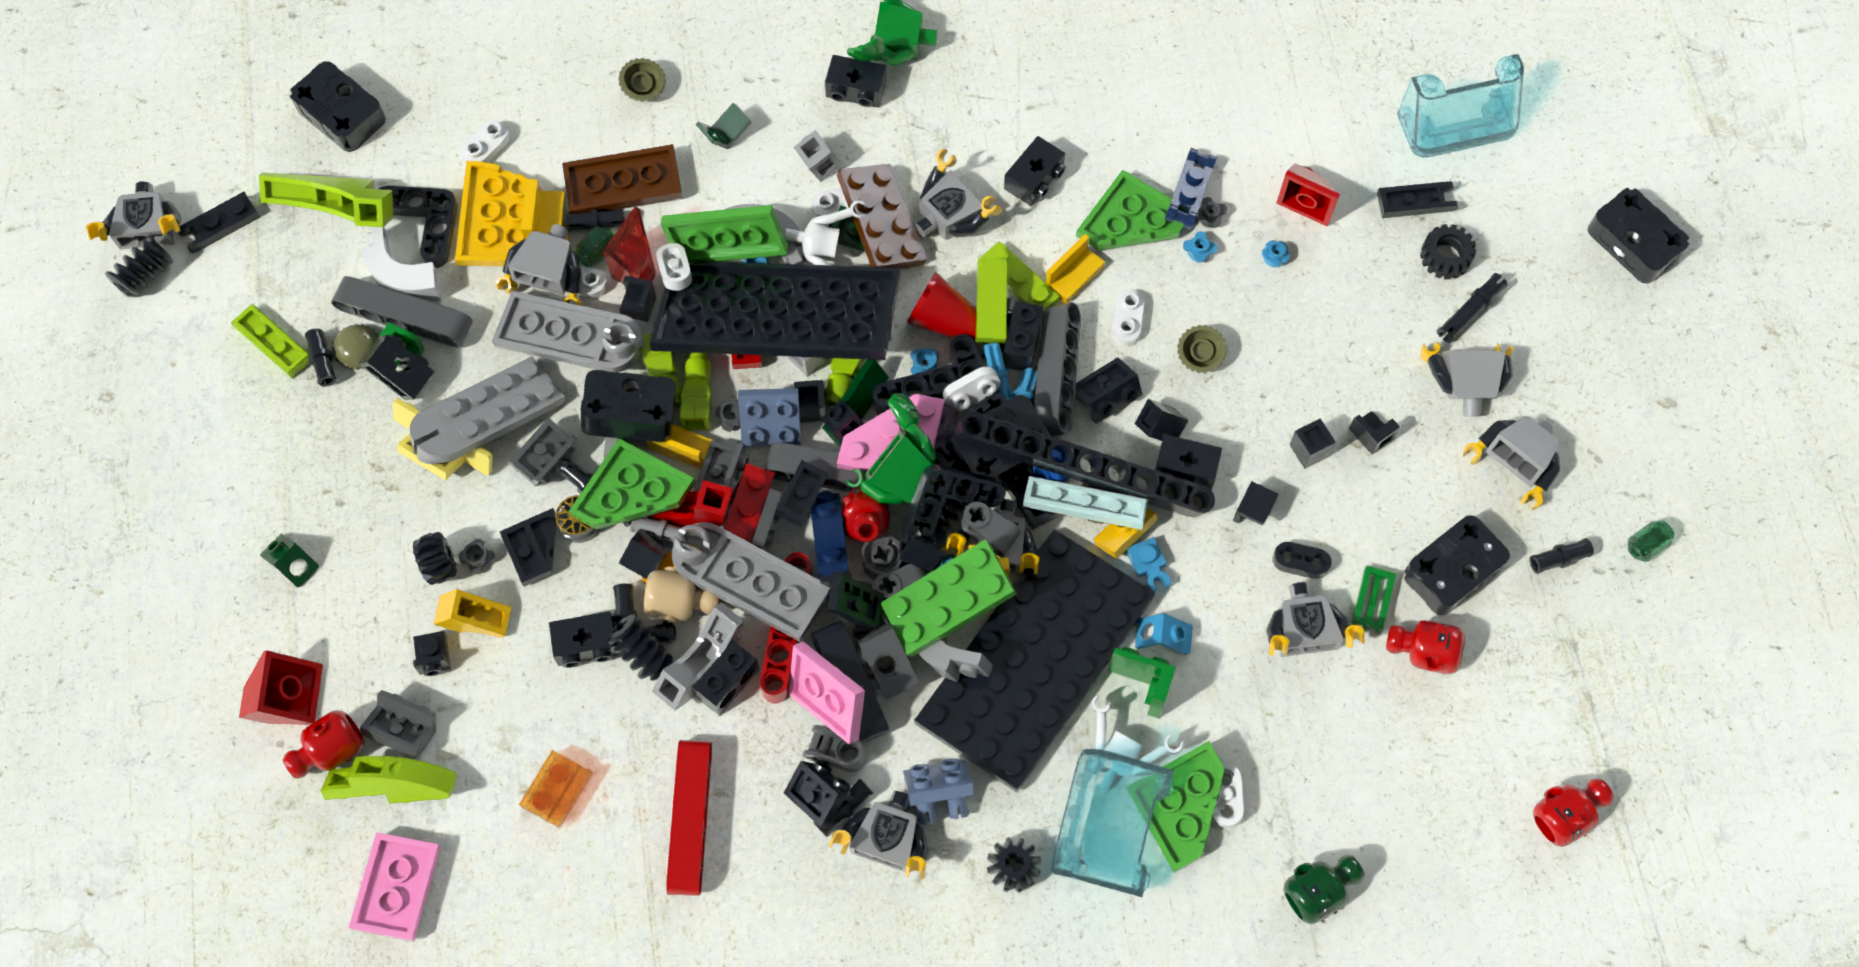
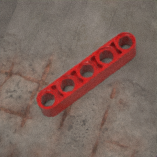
M794 552L785 558V562L794 567H805L804 572L812 576V567L808 556L801 552ZM772 626L770 627L760 676V687L764 698L768 702L779 704L788 698L793 645L798 644L799 641ZM783 651L789 654L788 658L782 662L773 660V656L777 652ZM772 681L783 683L782 688L774 692L769 691L767 686Z
M679 740L666 880L667 895H701L712 763V741Z

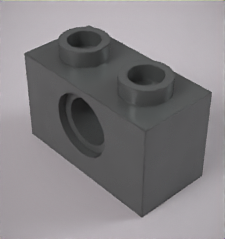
M890 623L856 639L860 648L856 649L857 655L863 667L869 664L873 675L868 677L876 694L882 692L887 700L920 684ZM883 656L893 658L892 665L887 669L877 667L878 660Z

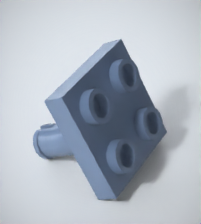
M798 388L738 390L741 442L744 443L745 447L771 446L772 443L801 445Z
M951 758L942 761L941 764L931 766L917 764L908 770H903L910 806L916 805L917 821L919 824H927L926 812H928L930 824L938 821L935 802L942 800L948 801L949 817L951 819H959L958 806L962 818L969 815L966 796L974 795V789L965 760Z

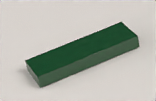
M867 359L840 400H843L862 420L873 403L874 388L878 384L886 382L889 376L876 360ZM824 424L822 429L838 446H841L842 443Z

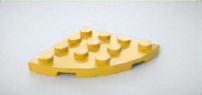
M466 161L455 255L457 266H504L508 250L524 239L521 232L526 179L528 178L519 173L516 175L501 169V166L496 164Z

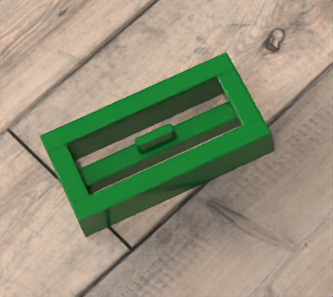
M1366 565L1351 621L1353 625L1359 624L1365 629L1373 628L1376 632H1382L1396 573ZM1370 575H1374L1375 578L1366 616L1363 618L1361 617ZM1384 578L1387 581L1378 619L1373 621L1372 617L1381 579Z

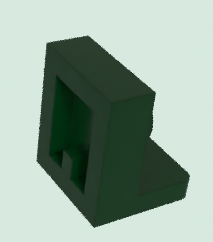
M841 205L838 211L847 209V207ZM852 216L829 224L828 227L839 229L838 244L865 251Z

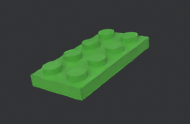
M772 205L664 215L660 223L669 243H677L684 247L688 261L715 262L787 255L789 249Z
M985 539L881 602V605L906 655L911 658L1017 593L991 544Z

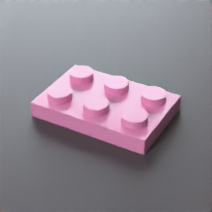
M803 641L793 645L788 695L848 744L859 740L865 690Z
M376 832L349 928L355 931L415 942L441 846L436 843Z

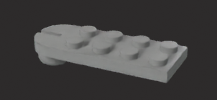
M512 291L492 343L495 347L609 372H622L633 366L639 359L641 354L637 348L643 349L644 335L635 320L626 315Z
M531 356L416 414L410 424V441L413 445L414 455L417 454V459L425 464L453 461L565 404V396L534 357Z
M701 522L684 526L678 530L680 539L674 536L672 561L678 574L701 589L799 642L802 641L830 595L831 588L821 584L817 578L715 524ZM681 540L699 550H690L684 547Z

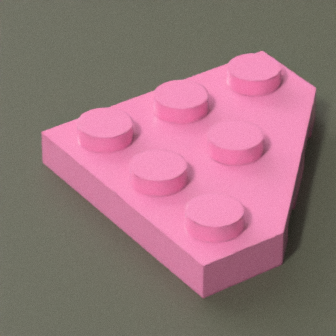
M914 394L909 398L917 408L919 427L930 438L934 449L945 401L940 398ZM891 409L843 437L837 460V468L851 471L858 469L867 473L897 433L902 430Z

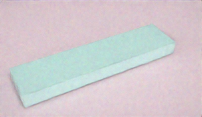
M1029 476L1023 507L1142 530L1148 499Z

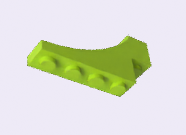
M266 172L258 175L261 203L314 209L354 222L355 226L384 227L394 218L392 190L375 189L374 179Z

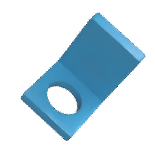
M1165 613L1140 618L1137 622L1135 648L1142 649L1162 645L1181 654L1188 655L1191 652L1193 626ZM1149 624H1153V634L1149 639L1145 640L1144 631Z

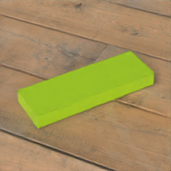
M978 258L976 342H998L1005 344L1007 260Z
M253 304L231 322V325L291 379L310 363L308 359L309 353Z

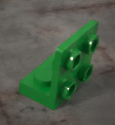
M1115 648L1109 671L1149 684V690L1144 704L1150 705L1147 715L1159 719L1176 667L1171 666L1169 661L1160 657H1152L1150 659L1140 656V653L1132 648Z

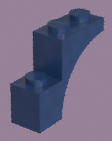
M830 491L819 492L811 508V519L818 578L820 580L821 576L833 575L835 571L849 573L840 495Z

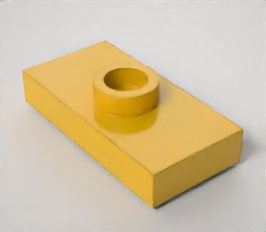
M1146 508L1142 530L1109 524L1093 539L1095 545L1117 559L1158 520L1157 515Z

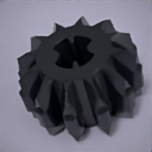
M440 532L428 533L413 541L412 547L416 559L415 562L427 583L430 585L441 584L456 576L457 564L454 554L443 534Z
M1008 837L1005 841L1006 848L996 843L994 849L997 854H988L987 860L993 863V865L987 867V873L997 874L992 881L995 886L1005 881L1004 892H1009L1011 884H1015V890L1017 893H1021L1022 881L1031 888L1034 885V881L1030 876H1040L1041 870L1034 866L1041 862V857L1031 856L1035 851L1034 845L1023 849V838H1019L1017 846H1013L1012 839ZM1010 859H1015L1016 864H1022L1019 865L1018 871H1013V868L1010 866L1006 867V865H1009Z

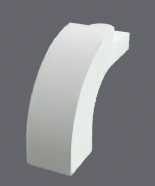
M371 227V232L367 233L369 246L362 247L361 251L363 259L379 286L430 302L441 301L439 274L433 262L404 265L391 259L389 232L386 227Z

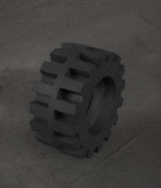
M1443 224L1441 228L1437 226L1432 232H1429L1421 248L1420 259H1423V267L1428 266L1427 271L1430 274L1435 272V277L1440 278L1443 275L1444 280H1449L1451 276L1456 279L1459 278L1460 274L1466 273L1475 257L1476 243L1471 241L1473 236L1470 233L1465 234L1466 229L1463 227L1458 230L1456 229L1457 225L1452 224L1448 228L1447 224ZM1449 245L1457 250L1459 258L1448 259L1443 257L1437 250V246Z

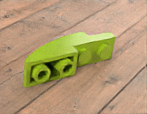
M363 756L356 757L352 767L329 771L320 791L324 800L384 794L389 804L441 800L450 798L457 780V774L438 765L408 758Z

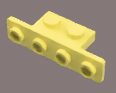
M397 398L393 402V418L396 422L410 430L412 419L420 411L414 405ZM410 433L398 443L399 453L445 481L464 463L486 476L492 473L493 455L482 446L450 462L425 464L417 459V454L414 455Z

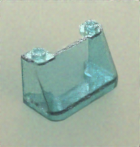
M1519 54L1505 56L1497 62L1495 66L1497 79L1446 90L1441 79L1432 74L1411 77L1397 116L1412 152L1418 157L1429 158L1512 138L1519 126L1524 79V65Z
M1084 749L1078 758L1052 859V872L1070 879L1143 897V893L1147 890L1150 883V873L1147 872V867L1141 864L1142 854L1155 801L1163 800L1165 796L1170 795L1173 789V770L1106 750Z

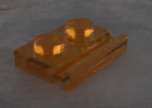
M552 750L520 801L519 806L560 829L593 773L591 770Z

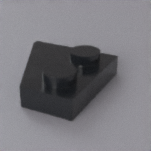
M554 508L499 531L523 587L552 575L556 534V512Z

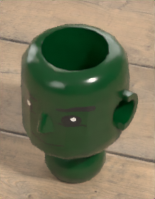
M1352 855L1342 856L1334 867L1323 861H1315L1311 864L1303 863L1297 866L1293 871L1294 875L1286 880L1283 891L1297 916L1307 924H1316L1323 921L1329 915L1336 914L1337 910L1346 904L1348 900L1346 887L1361 883L1365 873L1359 862Z

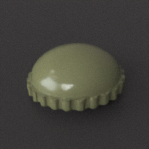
M635 58V60H630L629 63H625V66L619 72L618 81H620L621 91L626 96H629L630 99H634V101L648 102L649 100H654L655 97H659V94L665 88L664 83H666L663 69L655 61H650V59Z
M349 325L339 331L337 336L334 337L333 347H331L332 355L335 357L336 362L345 369H364L358 363L379 335L368 325Z
M1197 325V327L1192 326L1191 329H1187L1182 334V337L1179 338V344H1177V353L1182 364L1187 369H1191L1192 372L1196 371L1199 374L1201 372L1206 374L1214 369H1218V366L1222 365V361L1225 360V355L1227 354V345L1225 344V339L1222 338L1223 335L1218 333L1217 329L1214 330L1213 327H1207V325Z

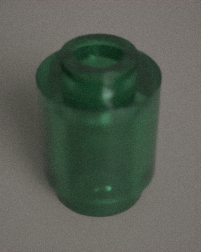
M595 226L576 245L577 249L574 252L578 255L579 261L584 266H597L616 247L614 241L616 237L607 227L603 226L600 228Z
M1663 520L1651 521L1628 538V551L1633 558L1649 562L1671 545L1675 537L1674 531Z

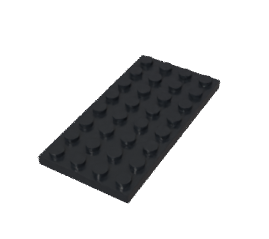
M688 261L692 282L688 287L679 291L670 290L665 287L649 342L651 351L886 360L901 277L900 268Z
M1055 529L1038 550V573L1034 574L1032 568H1025L1023 570V573L1013 584L1017 594L996 607L966 648L967 651L982 653L990 661L993 667L989 677L977 674V677L973 678L960 674L958 682L944 678L914 719V724L1017 793L1112 659L1114 649L1120 648L1156 595L1151 589Z

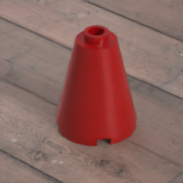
M934 272L909 316L907 323L952 338L959 334H966L976 342V307L947 280Z

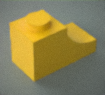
M456 589L440 595L434 625L459 633H481L501 638L506 636L512 607Z

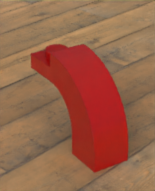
M703 480L700 490L690 491L679 508L649 516L668 520L669 524L681 528L701 522L721 526L724 523L733 488Z

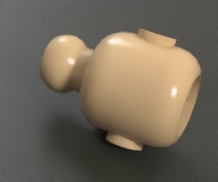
M675 567L655 570L648 575L644 595V612L650 618L658 619L660 622L667 620L673 622L672 624H676V621L684 622L689 620L694 610H701L703 613L710 615L713 608L719 604L718 597L701 588H697L691 581L678 574Z

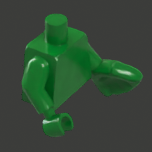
M883 0L879 6L875 35L871 36L870 42L864 45L848 48L847 54L859 61H883L891 66H897L910 60L918 59L920 44L936 46L937 30L923 28V14L903 0Z
M895 393L888 400V405L902 430L897 433L867 473L863 470L853 469L852 471L859 475V481L855 483L847 479V484L851 487L861 488L862 492L871 496L879 503L901 504L905 501L911 504L921 474L925 468L935 463L936 455L930 438L919 427V414L916 406L906 395Z

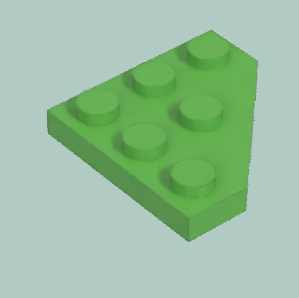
M1122 170L1077 229L1076 237L1080 239L1084 234L1088 235L1089 245L1100 251L1178 238L1185 227H1183V223L1174 220L1171 223L1165 220L1172 198Z
M618 438L569 510V513L572 517L596 530L679 508L696 484V481L690 475Z
M1209 741L1126 787L1174 873L1203 857L1226 769Z

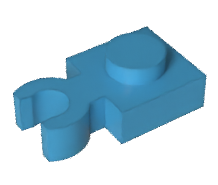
M1154 537L1132 545L1126 550V554L1137 577L1147 576V588L1156 592V587L1153 583L1156 580L1162 581L1166 589L1170 588L1171 580L1169 575L1160 570L1165 568L1167 563Z

